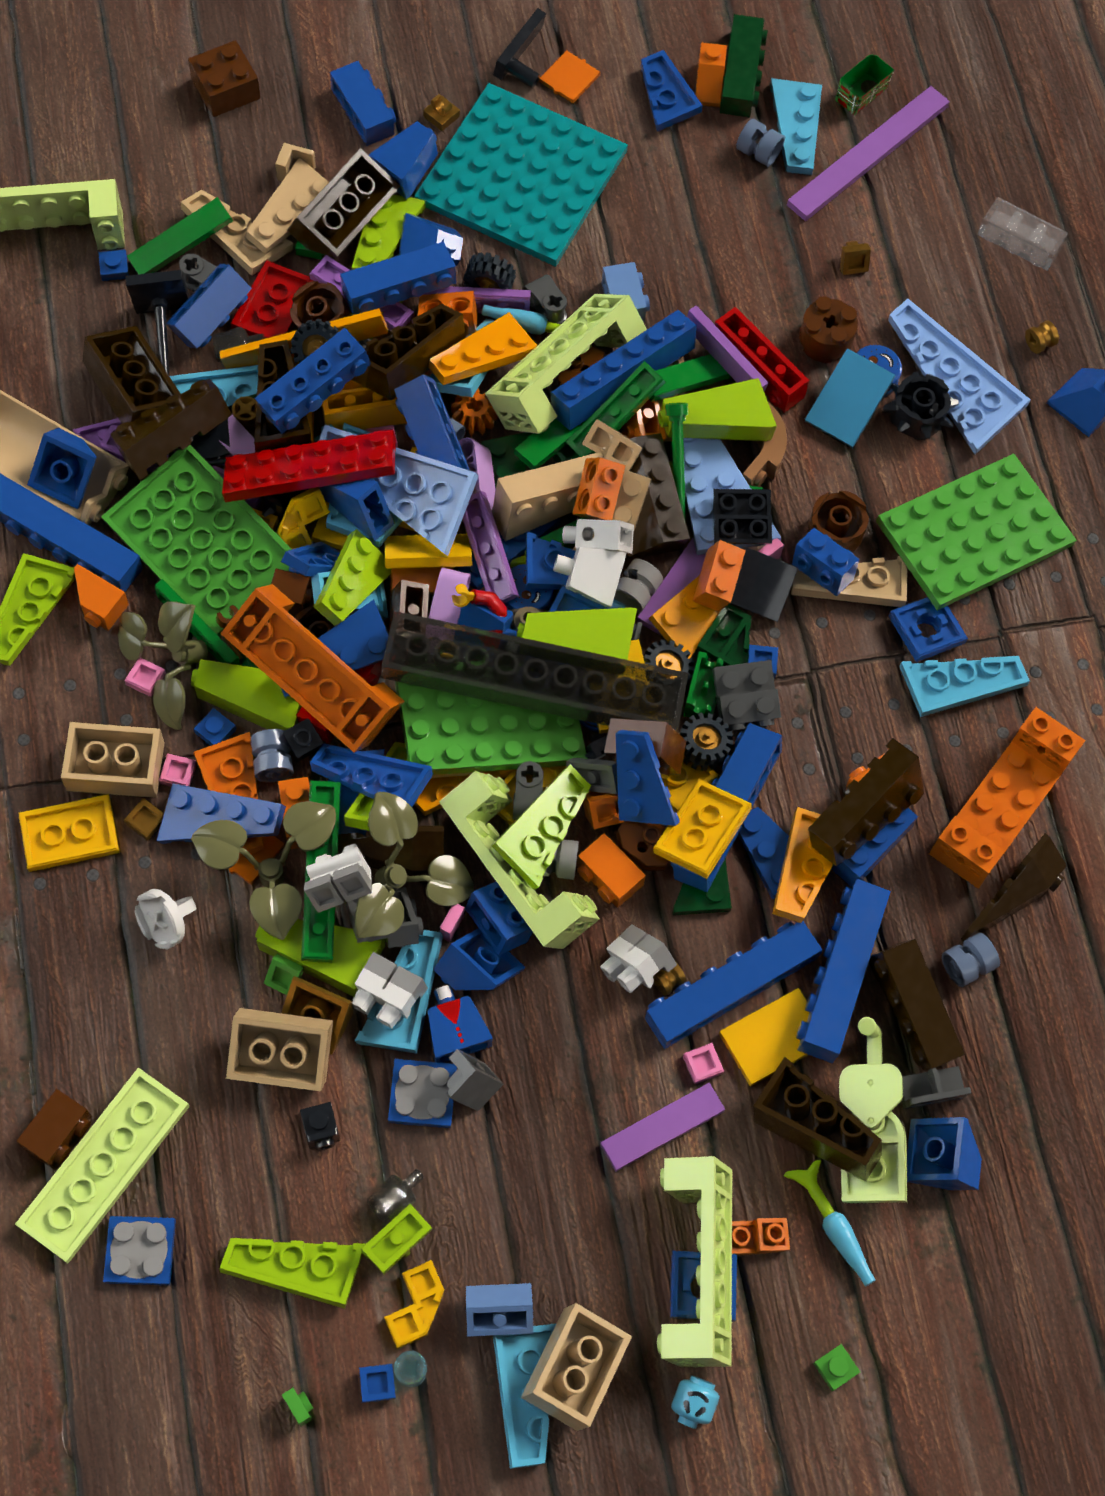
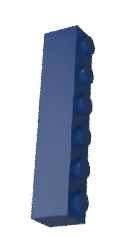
M677 310L551 392V405L557 414L556 419L568 430H572L587 420L644 361L654 370H659L669 366L695 349L697 325Z
M0 474V522L5 524V527L11 533L24 535L38 549H43L44 547L51 551L52 555L60 562H69L74 566L79 564L124 592L143 570L140 555Z
M749 723L745 732L738 734L732 756L727 755L722 766L723 773L719 779H714L712 785L752 803L753 807L782 752V735ZM744 822L707 879L671 862L674 870V879L708 892Z
M857 878L851 888L845 887L840 899V903L844 905L842 914L837 912L831 930L836 931L833 940L828 939L822 955L827 958L825 966L819 967L814 979V983L818 985L816 994H810L805 1007V1011L810 1013L807 1022H801L796 1038L800 1040L798 1051L832 1064L839 1056L891 891Z
M790 921L776 931L777 935L770 939L766 936L758 939L751 945L752 949L744 954L741 951L736 952L727 958V964L719 969L713 966L700 975L701 979L691 984L688 981L674 990L675 994L666 1000L664 997H660L650 1003L645 1020L664 1050L817 960L822 952V948L804 921L795 924Z

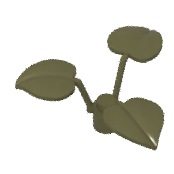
M171 601L164 603L159 612L158 627L164 636V643L144 640L147 634V625L144 619L134 612L121 614L118 627V642L122 654L128 660L134 661L141 658L143 646L169 649L172 652L173 660L181 664L180 667L167 673L165 680H157L153 689V703L160 719L169 727L181 730V720L185 709V691L181 682L173 677L184 670H190L191 664L200 663V659L206 660L208 649L203 640L186 641L196 606Z
M388 792L375 793L368 818L370 834L381 845L391 846L397 843V846L390 858L385 861L386 866L376 872L375 883L372 884V893L358 899L355 912L357 938L386 936L400 928L404 920V906L393 895L395 893L394 889L402 887L405 883L427 881V898L440 906L459 904L465 901L474 890V883L465 865L459 859L450 855L435 858L428 867L429 876H407L405 869L401 865L394 864L396 857L403 847L402 839H410L417 833V816L413 808L401 797Z
M311 801L299 802L290 807L285 813L283 826L285 832L291 837L286 843L280 860L268 858L261 863L257 862L246 849L242 848L247 841L245 829L238 823L230 820H216L201 826L192 834L191 840L203 863L213 869L224 870L234 866L239 860V853L249 860L254 868L258 870L260 881L264 886L255 889L250 897L251 914L263 930L277 939L284 940L302 911L300 893L293 886L283 884L285 878L283 866L286 865V859L291 846L296 841L299 848L307 852L323 846L335 827L336 811L332 805Z

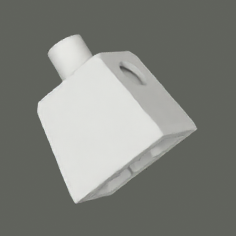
M578 519L576 526H564L562 539L563 543L575 544L576 549L579 547H589L632 554L634 525L620 520Z
M579 547L576 549L573 559L558 554L553 571L568 575L566 589L577 592L585 598L610 608L627 553Z

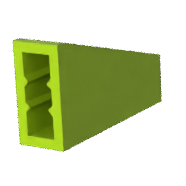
M759 378L663 399L661 409L657 414L659 425L661 428H665L668 437H672V421H669V416H666V403H688V415H686V421H683V438L769 441L772 440L777 427Z
M637 608L527 613L526 622H519L516 640L521 641V652L624 673Z
M200 659L198 669L193 670L191 686L195 687L197 698L265 729H281L286 731L298 724L296 714L302 706L291 696L285 698L281 687L261 669Z
M297 919L284 940L277 939L260 926L258 927L255 937L257 938L259 950L273 957L279 954L305 967L303 972L353 997L358 991L355 982L372 952L381 955L386 946L385 939L357 943L353 929L334 926L333 961H301L302 919Z

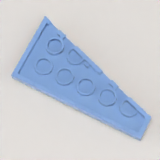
M908 298L889 315V323L924 377L926 374H931L943 379L949 388V396L959 401V405L950 409L948 414L974 455L1029 405L1031 399Z
M324 425L319 441L344 438L349 435L356 436V434ZM396 447L395 475L372 479L379 483L389 510L448 556L479 475L473 471Z
M683 438L685 501L696 554L701 555L706 554L707 549L714 545L713 490L751 488L720 439ZM772 523V540L778 538L781 541L782 537ZM732 544V545H734V546H736V547H739V548H744V546L748 548V547H755V546H761V545H767V544Z

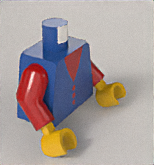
M458 584L455 588L456 592L461 596L452 595L454 605L462 607L451 649L455 651L451 654L445 648L439 649L437 656L439 658L447 657L445 661H438L436 664L492 660L498 657L505 649V646L519 650L521 641L516 640L517 631L510 629L514 614L507 609L496 593L472 589L469 592L466 585Z

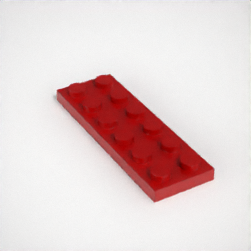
M394 430L375 431L356 436L349 435L344 438L320 440L315 443L291 445L285 448L266 449L260 452L236 454L226 457L222 488L224 501L226 503L395 475L396 437Z

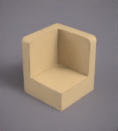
M283 143L275 163L277 180H284L299 157L315 170L314 151Z

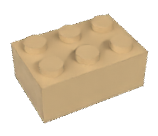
M70 722L61 774L66 791L157 798L165 743L161 730L157 728Z
M239 1008L233 1016L226 1079L321 1092L327 1077L333 1020Z
M577 1303L564 1308L521 1398L576 1431L590 1427L632 1336Z

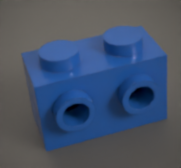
M813 528L796 544L792 566L797 567L802 573L835 596H838L854 580L860 559L850 550L834 542L828 535H824L816 528Z
M497 882L472 892L465 909L498 956L528 942L533 931Z

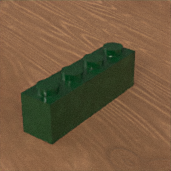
M734 14L719 112L721 114L750 118L752 107L757 108L759 91H755V86L760 87L762 71L758 70V66H763L765 50H760L761 45H766L768 30L763 29L765 18Z

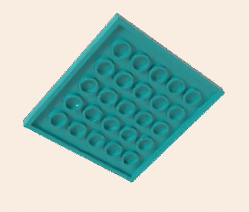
M488 83L414 195V198L424 200L426 208L556 267L625 156L628 144Z

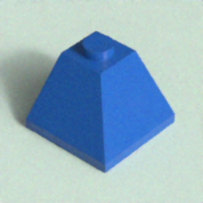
M405 213L399 255L444 241L457 266L461 260L463 237L457 230Z
M1081 368L1046 403L1088 437L1105 422V369Z
M56 428L43 434L27 485L79 509L97 456L83 439L67 431Z
M478 928L451 943L433 970L441 977L445 984L450 985L454 990H493L521 973L525 966L509 952L498 956Z
M965 1117L911 1119L907 1149V1182L947 1190H979L982 1158L968 1119Z

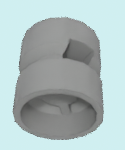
M634 559L625 570L624 577L619 579L614 599L625 604V608H637V613L639 614L649 603L650 595L655 594L662 584L663 576L656 567L647 561Z
M564 839L560 842L554 854L555 857L543 876L548 877L551 873H555L557 878L574 880L579 841Z

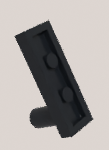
M537 8L500 55L493 73L495 77L502 81L506 74L510 73L529 87H535L541 75L518 59L541 31L546 17L545 12Z

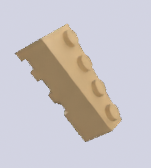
M601 452L498 478L492 514L505 541L573 512L586 458H604Z

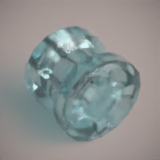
M406 1351L398 1356L394 1364V1373L397 1381L402 1386L411 1388L420 1385L425 1380L427 1363L420 1353Z

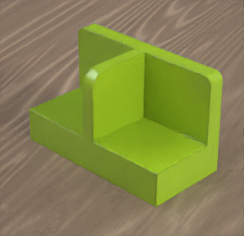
M409 1204L361 1248L362 1253L384 1275L403 1256H409L410 1250L432 1231V1227Z

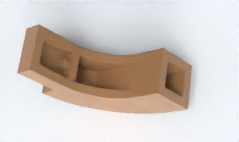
M769 402L768 404L777 427L772 440L756 441L760 453L743 473V477L748 485L751 486L756 485L760 487L767 476L774 480L780 471L786 451L787 432L785 424L778 411Z

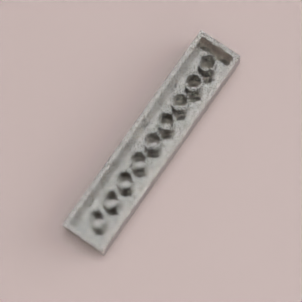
M394 611L381 670L382 679L606 726H609L611 718L667 722L676 732L679 728L689 674L687 672Z

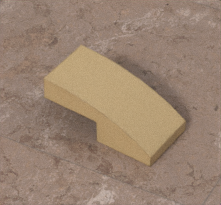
M598 419L595 420L582 443L596 453L601 452L604 459L626 465L625 470L627 471L631 470L643 449Z

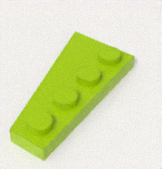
M23 553L0 606V664L10 666L76 579L74 567Z

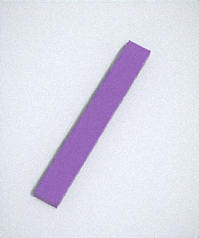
M930 86L789 198L787 206L806 222L948 108L950 101Z

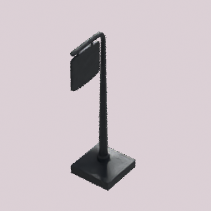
M174 270L125 276L126 287L136 314L155 312L159 361L169 375L166 311L179 309L190 297L182 271ZM228 418L205 435L199 436L196 434L193 436L191 446L205 460L217 458V460L207 461L211 466L225 465L226 459H220V457L230 454L221 443L223 442L230 447ZM174 450L168 454V458L174 454Z

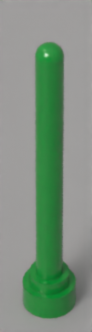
M666 403V416H669V421H672L673 479L686 522L683 421H686V415H688V403Z

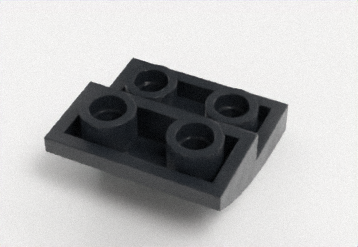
M714 489V544L719 540L729 544H772L771 489Z
M744 546L743 549L746 551L730 604L778 622L798 568Z

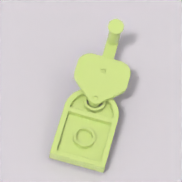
M863 1017L858 1022V1030L861 1034L867 1036V1064L850 1065L841 1072L839 1078V1098L852 1112L853 1116L882 1140V1156L867 1181L841 1169V1201L843 1203L907 1202L906 1132L900 1119L892 1112L903 1098V1077L896 1066L888 1063L882 1064V1030L874 1019Z

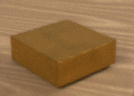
M143 798L124 819V823L148 841L160 828L164 813Z

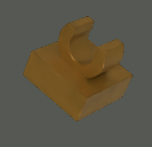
M438 94L431 100V104L423 110V117L443 131L460 117V109Z
M857 241L846 242V246H842L840 270L843 275L869 272L871 248L868 243L858 244Z

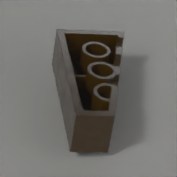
M440 304L413 318L411 325L397 326L390 330L391 335L379 341L374 338L366 342V348L364 349L371 364L363 374L355 376L351 380L389 400H393L396 397L394 389L424 375L430 370L428 367L431 358L466 338L463 314L444 304Z
M287 340L259 345L257 396L294 368ZM257 404L255 452L311 443V431L307 415L300 419L297 426L281 434Z
M210 379L195 382L188 391L170 396L163 405L145 410L140 418L132 422L120 424L115 432L110 434L125 462L139 480L148 475L146 469L156 463L160 467L167 462V455L170 452L178 449L184 450L191 445L194 435H205L232 416L218 387Z
M894 738L887 743L886 748L889 750L880 760L874 757L867 765L870 769L869 772L859 782L854 779L846 787L847 790L842 801L834 800L808 828L812 847L836 866L845 859L851 858L857 849L867 841L873 840L880 830L897 820L904 810L910 805L916 804L924 795L919 756Z
M916 938L894 944L871 954L868 963L899 1022L901 1031L912 1048L911 1054L918 1066L921 1065L923 1070L933 1069L965 1055Z
M784 1057L753 1106L755 1123L852 1175L867 1181L882 1156V1140L855 1116L843 1110L833 1097L822 1092L814 1085L812 1079L805 1073H800L793 1067V1063Z

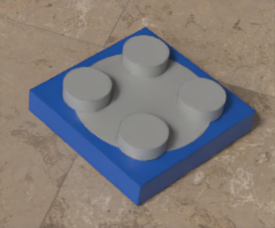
M394 1059L388 1123L451 1128L454 1100L447 1095V1092L450 1090L447 1086V1081L457 1070V1067L449 1063Z
M109 1216L103 1282L105 1284L170 1286L176 1219Z

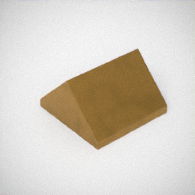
M294 976L281 1013L333 1020L329 1052L332 1055L353 1015L352 1001Z

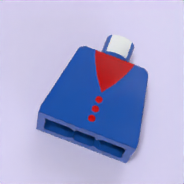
M450 985L434 990L438 1005L427 1009L435 1062L445 1063L451 1061L449 1057L457 1049L467 1054H472L492 1047V1035L470 996L456 999Z

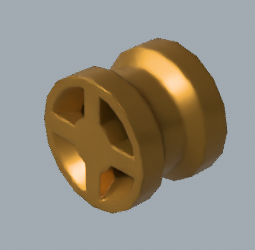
M1048 320L1040 323L1039 327L1033 326L1025 332L1027 345L1036 354L1043 352L1045 347L1051 348L1059 343L1058 331L1054 324Z
M240 397L233 403V416L248 432L254 431L256 429L257 402L252 397Z
M678 963L671 971L666 972L661 969L653 976L654 985L664 996L669 995L672 992V988L676 985L680 986L687 982L686 976Z

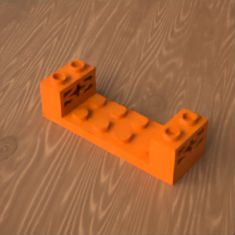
M271 584L255 588L220 634L351 751L355 753L369 746L405 701L384 682L374 686L368 684L288 613L295 603L276 586Z
M1035 707L1018 730L1012 742L957 816L953 817L939 836L929 855L979 889L1086 740Z

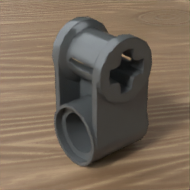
M186 254L179 261V269L182 271L186 287L194 292L218 267L196 254Z
M548 274L522 287V290H531L530 307L537 313L545 315L548 321L562 324L567 319L565 311L567 306L566 296L559 290Z
M524 762L517 769L513 820H516L543 792V769L536 762ZM528 774L532 775L533 782L531 783L527 782L526 776Z

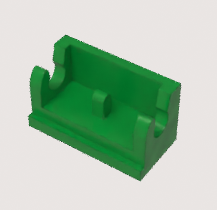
M699 651L683 716L691 717L694 715L696 718L699 713H703L704 718H706L708 713L714 714L716 694L712 668L723 666L724 661L722 658H718L717 662H710L707 660V653Z

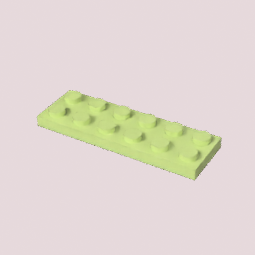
M137 1068L15 1225L68 1264L190 1107L189 1104L140 1068Z

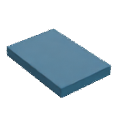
M847 348L806 416L805 422L853 448L893 382L895 374Z

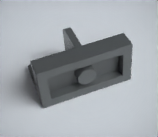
M606 754L596 759L573 757L566 761V766L571 764L591 785L590 792L618 794L617 761H613Z
M459 1049L449 1057L458 1069L447 1081V1086L450 1089L447 1095L451 1099L479 1111L504 1084L486 1063Z
M959 1066L940 1070L933 1068L924 1073L902 1076L903 1109L963 1099L972 1094L970 1087L964 1088Z

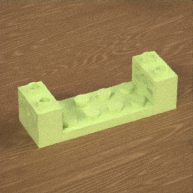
M115 179L0 188V232L16 229L30 230L41 227L56 228L59 226L86 225L91 223L98 250L125 248L123 211Z
M594 294L485 393L506 430L536 434L546 431L550 423L557 417V414L543 389L553 383V379L560 372L567 370L576 357L587 352L593 342L596 346L620 348L647 330L630 296Z
M473 772L442 798L439 803L543 947L564 949L600 920L595 913L597 910L595 903L587 895L583 897V895L565 891L549 903L542 894L538 895L492 847L500 835L494 826L487 822L513 801L508 794L510 789L500 777H493L489 773Z
M715 1156L664 1158V1168L660 1171V1183L664 1191L682 1203H697V1215L701 1219V1232L697 1233L696 1238L697 1249L701 1252V1265H698L696 1269V1280L700 1286V1299L696 1301V1315L700 1319V1324H662L661 1333L657 1337V1349L659 1354H661V1359L680 1367H731L732 1169Z

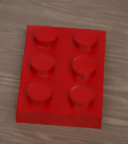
M266 260L251 286L252 289L247 294L248 299L240 306L231 322V329L257 340L291 332L295 325L290 315V308L292 309L293 304L292 298L300 287L313 282V280L307 275Z

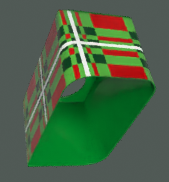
M868 55L841 77L835 101L851 114L856 115L887 89L894 69L877 55ZM866 80H872L877 83L867 93L861 90V84Z

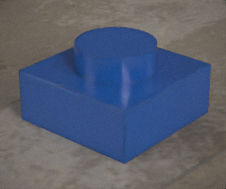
M126 249L99 252L102 281L126 279L125 276H129Z
M749 645L747 663L771 660L773 676L775 678L777 674L778 647Z
M214 708L194 728L195 734L210 746L228 740L237 730L234 723Z
M393 1364L359 1368L362 1403L396 1399Z

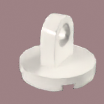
M151 889L139 895L136 900L139 901V905L135 906V915L144 936L148 940L153 938L157 942L154 944L156 947L166 950L181 943L185 935L183 917L197 909L193 898L185 897L173 901L168 894L159 889Z

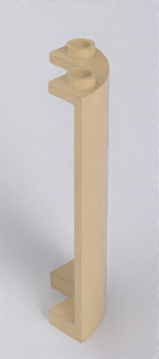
M0 390V474L87 525L92 521L98 522L116 493L121 491L127 484L128 476L126 474L129 469L127 463ZM56 428H60L83 439L97 456L79 509L27 485L43 434Z

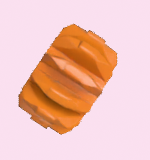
M479 388L473 397L457 395L455 403L451 405L452 418L465 426L466 430H469L470 436L474 434V431H478L483 436L485 428L492 430L494 421L498 419V415L485 393L480 394Z

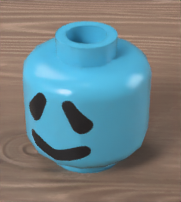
M693 1375L690 1376L689 1380H681L671 1404L672 1410L680 1415L678 1422L694 1429L697 1428L698 1423L703 1425L709 1424L712 1421L720 1399L719 1394L714 1390L716 1385Z

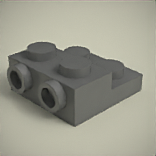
M771 660L712 668L718 717L722 719L721 725L728 724L729 731L745 729L746 722L757 721V726L759 727L774 725V719L781 718L778 689H775Z
M406 887L394 889L395 893L393 895L404 906L403 923L397 931L386 936L357 938L355 912L359 898L349 902L345 901L357 943L386 939L388 948L404 947L419 943V936L423 935V923L421 917H416L415 899L409 898Z

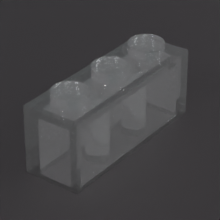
M997 197L983 218L977 235L983 237L988 242L1008 250L1011 254L1018 255L1033 265L1048 271L1061 251L1068 232Z

